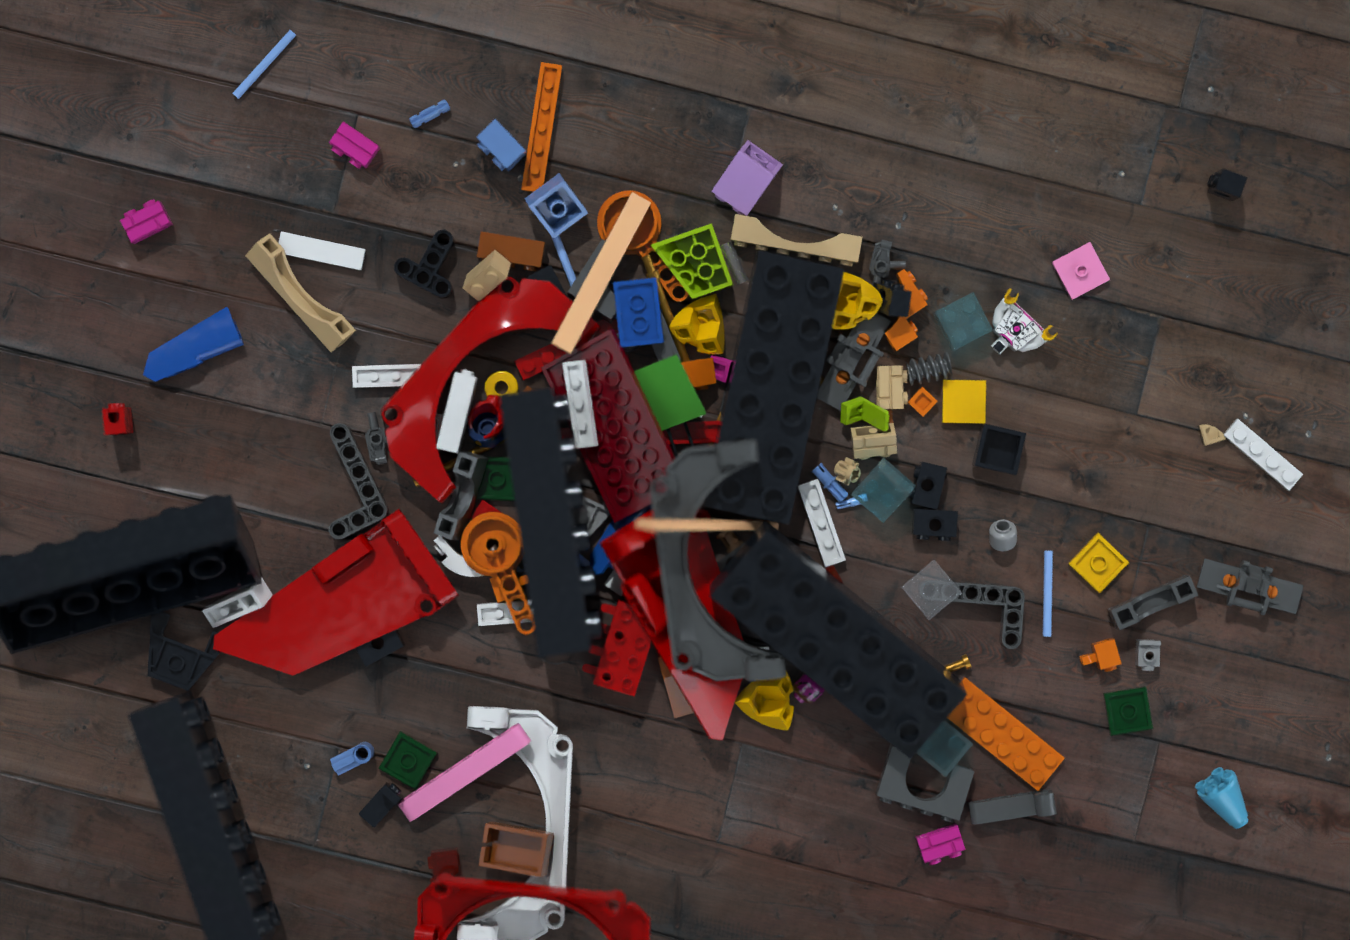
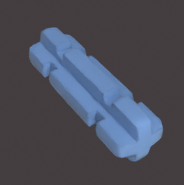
M446 100L438 102V105H432L419 112V115L416 114L410 117V123L414 128H417L423 122L427 123L440 116V113L444 114L449 111L450 106Z

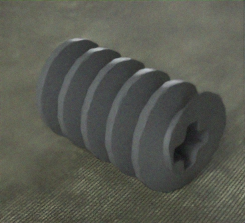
M947 352L943 354V359L939 354H935L934 360L928 355L926 362L922 357L918 358V363H916L914 358L910 359L909 365L905 362L911 386L914 384V379H917L919 384H922L924 377L930 383L931 376H934L935 380L939 381L940 374H942L945 380H947L948 373L952 375L950 357Z

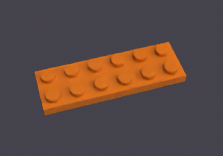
M963 677L961 681L964 684L967 695L947 718L1039 791L1065 758L967 678Z

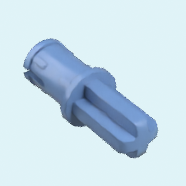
M822 463L811 471L824 485L823 488H827L838 502L843 501L848 496V493L836 480V476L833 477Z

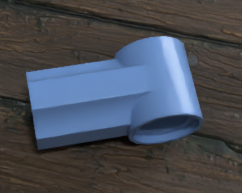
M361 742L357 746L331 758L330 761L334 771L339 776L368 762L374 755V747L368 742ZM362 747L368 751L367 758H362L359 755V748Z

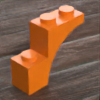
M905 269L897 273L896 277L900 284L905 285L904 289L912 291L908 317L898 316L892 327L883 334L895 352L918 337L916 334L918 332L917 327L912 321L908 322L907 318L928 305L926 302L928 297L922 289H917L914 284L916 282L915 277L911 271L906 272Z

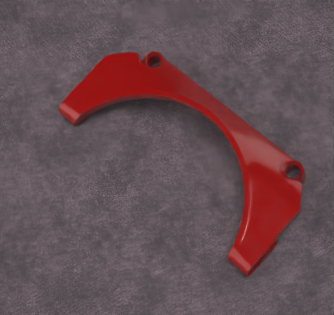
M507 276L505 280L511 281L512 288L509 291H503L501 282L479 302L477 301L381 408V417L390 426L385 430L390 457L441 504L456 489V486L450 480L443 467L438 449L436 448L435 417L443 387L457 364L471 350L494 336L525 328H544L558 331L573 301L568 299L550 281L522 278L520 283H518L515 279ZM590 317L579 339L585 343L590 341L601 327ZM391 408L395 409L397 412L396 416L393 419H387L385 412Z
M441 873L418 897L417 925L414 931V940H446L453 928L473 910L487 903L511 897L542 898L565 905L590 920L602 931L608 940H650L651 918L635 902L626 903V896L621 890L606 892L453 877L448 873Z

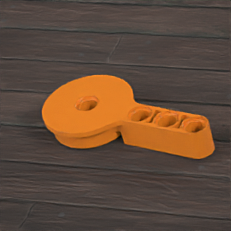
M637 191L618 192L610 196L599 210L597 228L601 239L606 241L630 194L633 192L651 202L624 255H638L642 258L651 252H656L651 244L657 243L661 230V215L658 207L643 193ZM661 258L657 263H653L655 270H658L659 274L664 269L669 270ZM674 275L669 281H665L662 278L659 279L662 287L674 302L681 303L687 299L688 293L686 290L684 297H674L673 289L676 287L683 288Z
M500 512L480 514L472 519L463 531L461 538L462 555L466 563L474 571L484 576L494 577L497 580L518 631L525 635L531 634L534 631V625L530 630H524L520 625L521 620L525 618L530 619L533 624L531 607L516 573L517 566L523 558L519 525L512 517ZM490 538H494L499 542L497 550L492 551L488 549L487 541ZM508 578L513 579L516 583L515 589H505L504 581ZM519 598L523 600L524 608L522 610H515L512 607L514 599Z

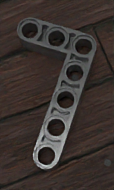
M338 423L330 429V437L364 504V507L330 524V535L335 539H342L384 519L388 515L389 508L351 429L346 424ZM338 427H343L346 430V436L343 439H338L335 436V431ZM348 446H352L355 449V456L351 459L347 458L344 453ZM362 466L365 469V474L362 478L354 475L355 467ZM366 485H371L374 488L372 497L364 495L363 489ZM376 504H380L384 508V513L380 517L375 516L373 513V507ZM356 514L363 515L365 519L363 525H355L353 518ZM337 523L344 525L345 532L343 535L335 533L334 527Z
M923 580L918 585L919 595L928 600L1002 605L1000 642L1008 649H1015L1020 645L1025 600L1024 592L1020 588L1006 585L941 580ZM932 584L934 588L933 593L928 596L924 595V585ZM948 585H952L955 588V593L951 597H946L944 594V589ZM969 587L976 589V596L972 599L966 597V590ZM990 589L997 590L998 595L995 600L987 598V592ZM1013 590L1019 593V598L1015 602H1011L1008 598L1009 593ZM1010 612L1017 614V620L1014 623H1008L1007 615ZM1009 633H1013L1016 637L1015 642L1011 645L1005 642V637Z

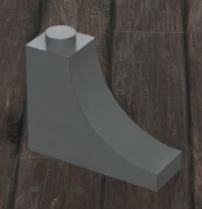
M604 239L601 240L568 290L567 297L573 301L605 243ZM607 285L593 313L611 324L614 319L617 320L614 293Z

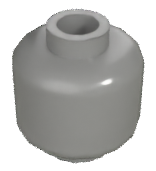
M1002 519L990 526L989 542L992 548L998 551H1008L1015 547L1017 543V528L1014 523Z

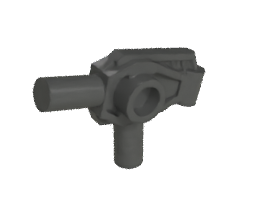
M881 240V242L875 243L869 270L874 275L872 286L874 282L881 283L882 277H888L890 270L906 269V261H890L891 241Z
M376 412L367 413L370 429L365 434L370 461L375 462L377 465L387 463L385 444H388L385 429L378 426Z

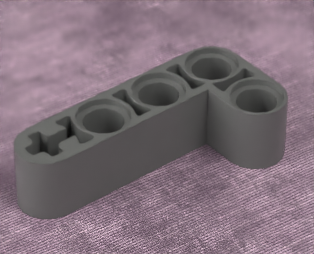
M1051 789L968 802L971 824L973 825L1033 815L1045 817L1057 814L1054 792Z

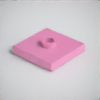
M1091 242L1051 262L1071 300L1110 280Z

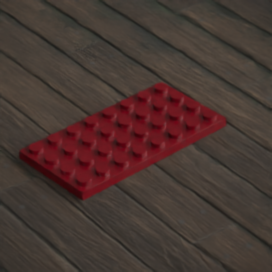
M610 329L577 347L571 354L566 353L544 365L541 369L550 388L555 387L556 396L567 394L563 363L586 359L598 446L579 449L615 523L652 504L650 485L656 477L668 475L666 467L675 457L623 347L620 346V341L614 329ZM571 420L566 421L573 434ZM656 483V488L659 491H666L664 483Z

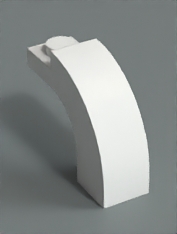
M439 535L434 540L436 550L442 556L444 554L448 556L442 561L448 569L468 577L484 576L474 571L466 563L463 555L459 554L445 537ZM494 544L490 550H497L498 546Z

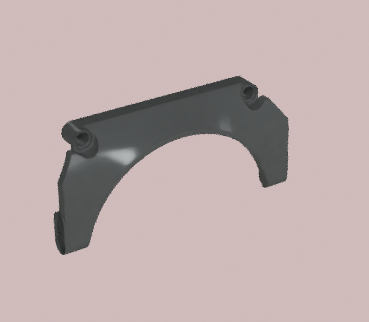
M756 440L731 441L686 448L666 467L668 475L656 477L650 485L654 519H694L701 503L718 483L733 472L759 462ZM656 483H664L666 491H659L656 488ZM655 530L674 666L679 670H686L692 666L693 671L715 681L746 678L747 681L785 677L786 668L783 655L778 651L763 649L735 637L716 622L701 602L691 579L688 562V542L691 530ZM686 654L689 657V662H682L679 659V655Z

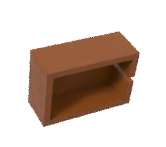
M498 822L485 823L482 842H492V845L481 847L479 866L535 877L547 876L554 833Z

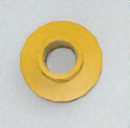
M507 371L494 372L485 382L484 390L486 396L504 395L497 393L495 390L496 384L500 381L505 382L508 386V390L504 394L518 393L519 385L517 379Z

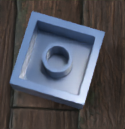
M496 119L477 136L479 141L478 147L486 155L490 153L494 157L492 161L501 171L504 169L508 172L511 171L527 155L526 150Z
M560 173L525 198L530 209L553 239L588 214L582 202Z

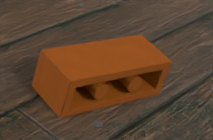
M481 231L477 258L483 261L496 250L511 263L510 268H515L516 264L524 266L523 270L536 272L537 268H542L545 242Z

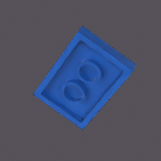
M649 278L613 282L620 346L630 347L664 343L657 279Z

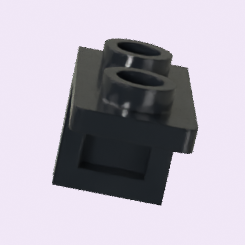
M386 782L359 812V815L372 827H376L403 797L402 791L394 783L389 784Z

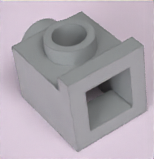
M1136 639L1135 665L1141 666V670L1154 671V667H1160L1161 641ZM1147 652H1152L1153 654L1150 660L1146 659Z

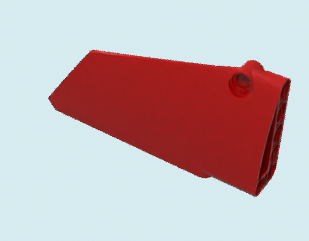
M700 508L694 518L711 519L710 514ZM651 509L600 542V545L622 581V592L709 739L722 741L743 678L715 681L693 671L692 666L686 670H679L674 666L655 530L636 528V520L654 519L653 510ZM691 530L688 542V562L695 590L701 602L716 622L732 635L743 640L735 616L710 597V584L718 576L720 570L707 530ZM686 654L679 655V659L682 662H689V657Z
M397 509L381 520L379 524L364 534H360L272 595L262 608L243 615L214 635L213 649L294 676L420 618L430 616L457 598L459 594L403 512ZM424 600H429L433 604V609L428 613L421 609V603Z

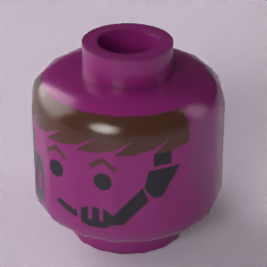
M805 673L793 684L795 691L793 695L800 703L805 701L812 704L825 692L821 686Z

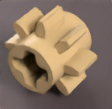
M848 457L845 458V461L840 460L837 462L834 468V473L837 475L836 480L849 486L850 482L855 483L861 475V470L858 468L859 463Z

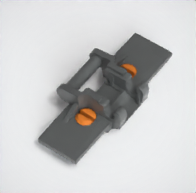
M876 313L870 320L865 319L857 323L847 338L842 334L839 335L837 338L838 342L831 355H828L825 360L832 366L818 390L817 398L841 411V403L848 400L856 383L863 387L867 386V379L879 358L884 355L876 347L891 322L889 319ZM865 350H868L872 354L859 378L853 375V372Z
M1204 558L1196 587L1227 595V606L1235 605L1257 611L1260 615H1265L1268 607L1296 614L1304 585L1269 576L1270 573L1272 574L1273 568L1255 566L1250 564L1249 561L1242 560L1239 567ZM1241 590L1260 595V603L1235 597L1236 591Z

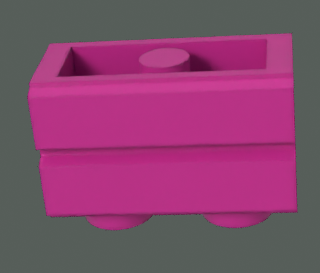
M342 122L329 141V144L333 146L331 149L340 157L345 154L351 158L349 163L358 169L361 166L366 169L380 150V146L345 122Z
M154 199L143 204V209L137 212L135 209H132L123 214L125 218L120 221L131 243L136 244L173 225L161 201L155 202Z
M956 823L915 837L923 862H929V865L941 862V858L946 856L950 858L962 855L961 851L965 850Z

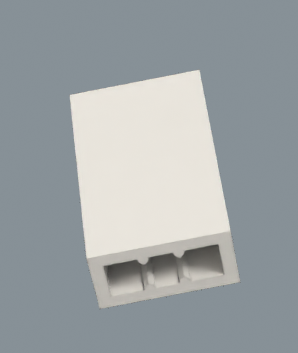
M461 369L460 373L455 372L436 446L438 449L459 453L461 450L468 422L467 417L470 414L478 378L474 377V372Z

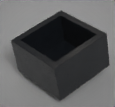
M985 423L981 424L972 466L1017 475L1026 433Z

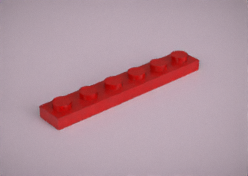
M604 319L596 322L601 328L591 340L610 329H614L615 333L618 334L617 320L614 319L611 324ZM578 339L574 349L585 344V342ZM549 344L515 360V364L522 379L526 380L543 372L541 367L565 355L567 352Z

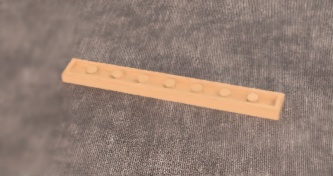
M633 192L630 194L551 342L552 345L571 354L651 202Z
M766 519L636 520V528L647 530H757ZM766 520L769 524H771L774 528L778 530L779 523L775 521Z

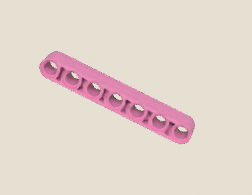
M517 723L403 798L397 805L409 822H411L524 748L531 740L521 725Z

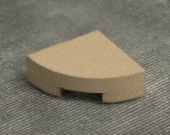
M1208 424L1198 425L1204 446L1226 440L1224 434L1216 427Z

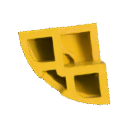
M844 272L832 329H850L856 327L857 323L865 319L870 320L877 313L883 302L878 290L862 278Z
M717 294L700 298L678 312L669 326L677 340L684 345L689 343L697 347V351L701 353L723 354L725 342L724 323Z
M787 671L786 676L782 678L752 681L738 695L735 704L746 715L763 725L779 730H789L794 706L790 705L789 695L793 692V687Z

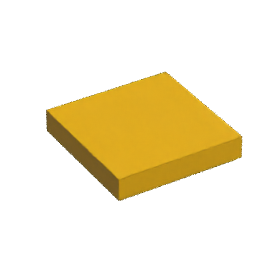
M943 380L942 423H985L986 381Z
M1097 533L1068 564L1098 593H1101L1129 562Z

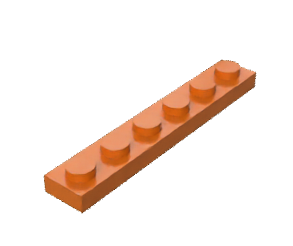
M541 62L522 180V191L534 192L544 185L562 65Z

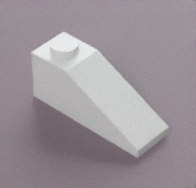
M261 577L262 584L233 591L205 607L202 612L211 626L215 628L262 608L273 595L263 578Z

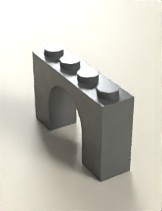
M890 744L875 793L880 797L879 800L889 804L892 801L900 803V807L909 810L916 807L921 809L920 813L933 816V813L939 814L942 820L953 822L954 819L959 821L974 770L951 763L942 791L931 798H919L911 794L906 786V773L911 759Z

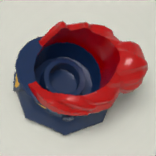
M489 395L486 400L477 402L471 409L467 417L469 424L468 433L475 442V445L494 448L505 439L500 397L499 395Z

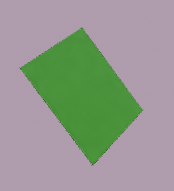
M677 354L634 371L662 431L707 414Z

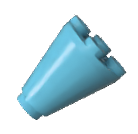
M1222 767L1216 768L1211 772V776L1199 781L1195 785L1198 796L1230 826L1238 829L1247 824L1248 813L1237 775L1233 770H1223Z

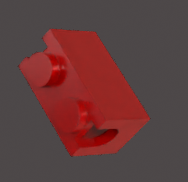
M125 403L108 404V408L102 409L105 435L134 433L131 407H125Z

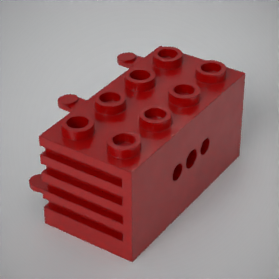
M618 599L617 606L605 603L601 605L603 612L614 616L611 626L601 623L602 632L608 634L604 648L592 645L591 650H588L591 654L601 656L598 667L584 664L582 670L595 675L593 684L635 697L651 645V639L629 602Z

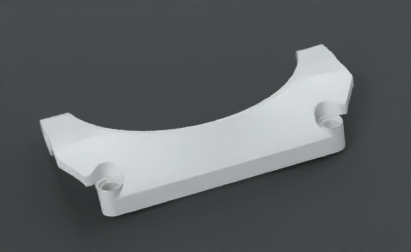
M469 706L467 713L468 729L476 730L495 738L519 723L530 738L531 742L516 752V754L523 760L536 779L544 801L546 831L552 832L554 835L547 876H530L524 884L566 888L572 766L571 739L567 735L556 734L558 727L538 710ZM560 740H566L569 743L568 748L564 751L556 747L557 742ZM511 897L491 911L461 920L457 924V940H535L547 933L548 927L550 929H558L563 925L565 905L542 898ZM552 913H557L560 916V920L556 923H551L548 920V916Z

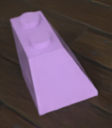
M748 140L736 154L712 192L718 200L733 206L734 211L747 216L783 164Z

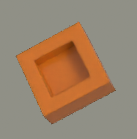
M923 387L908 400V404L922 417L938 402Z

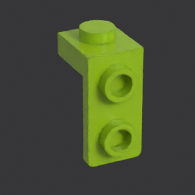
M860 396L841 403L840 422L844 425H849L864 420L885 432L888 430L889 412Z

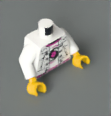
M1011 288L1007 290L1004 298L995 308L992 321L995 327L993 332L999 338L991 347L998 354H1001L1008 346L1013 351L1019 350L1021 352L1037 349L1058 335V332L1054 335L1049 334L1048 330L1053 327L1052 325H1049L1044 330L1016 303L1019 294L1016 297L1009 296Z

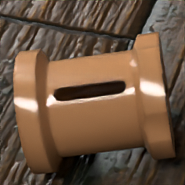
M723 530L716 535L717 539H721L726 546L727 553L732 552L744 543L737 538L732 530Z

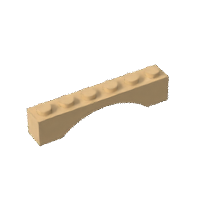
M735 214L730 241H733L734 246L747 248V244L755 245V249L760 251H768V248L777 249L776 253L789 255V252L798 253L797 257L810 259V256L819 257L818 261L831 263L833 259L840 261V265L852 267L853 263H858L863 237L841 233L822 242L796 243L773 234L755 217Z
M271 234L256 242L245 255L330 352L344 344L356 331L342 314L322 306L303 289L289 266L285 250Z

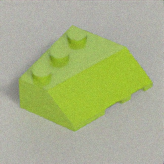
M712 223L651 244L652 248L692 299L733 286Z

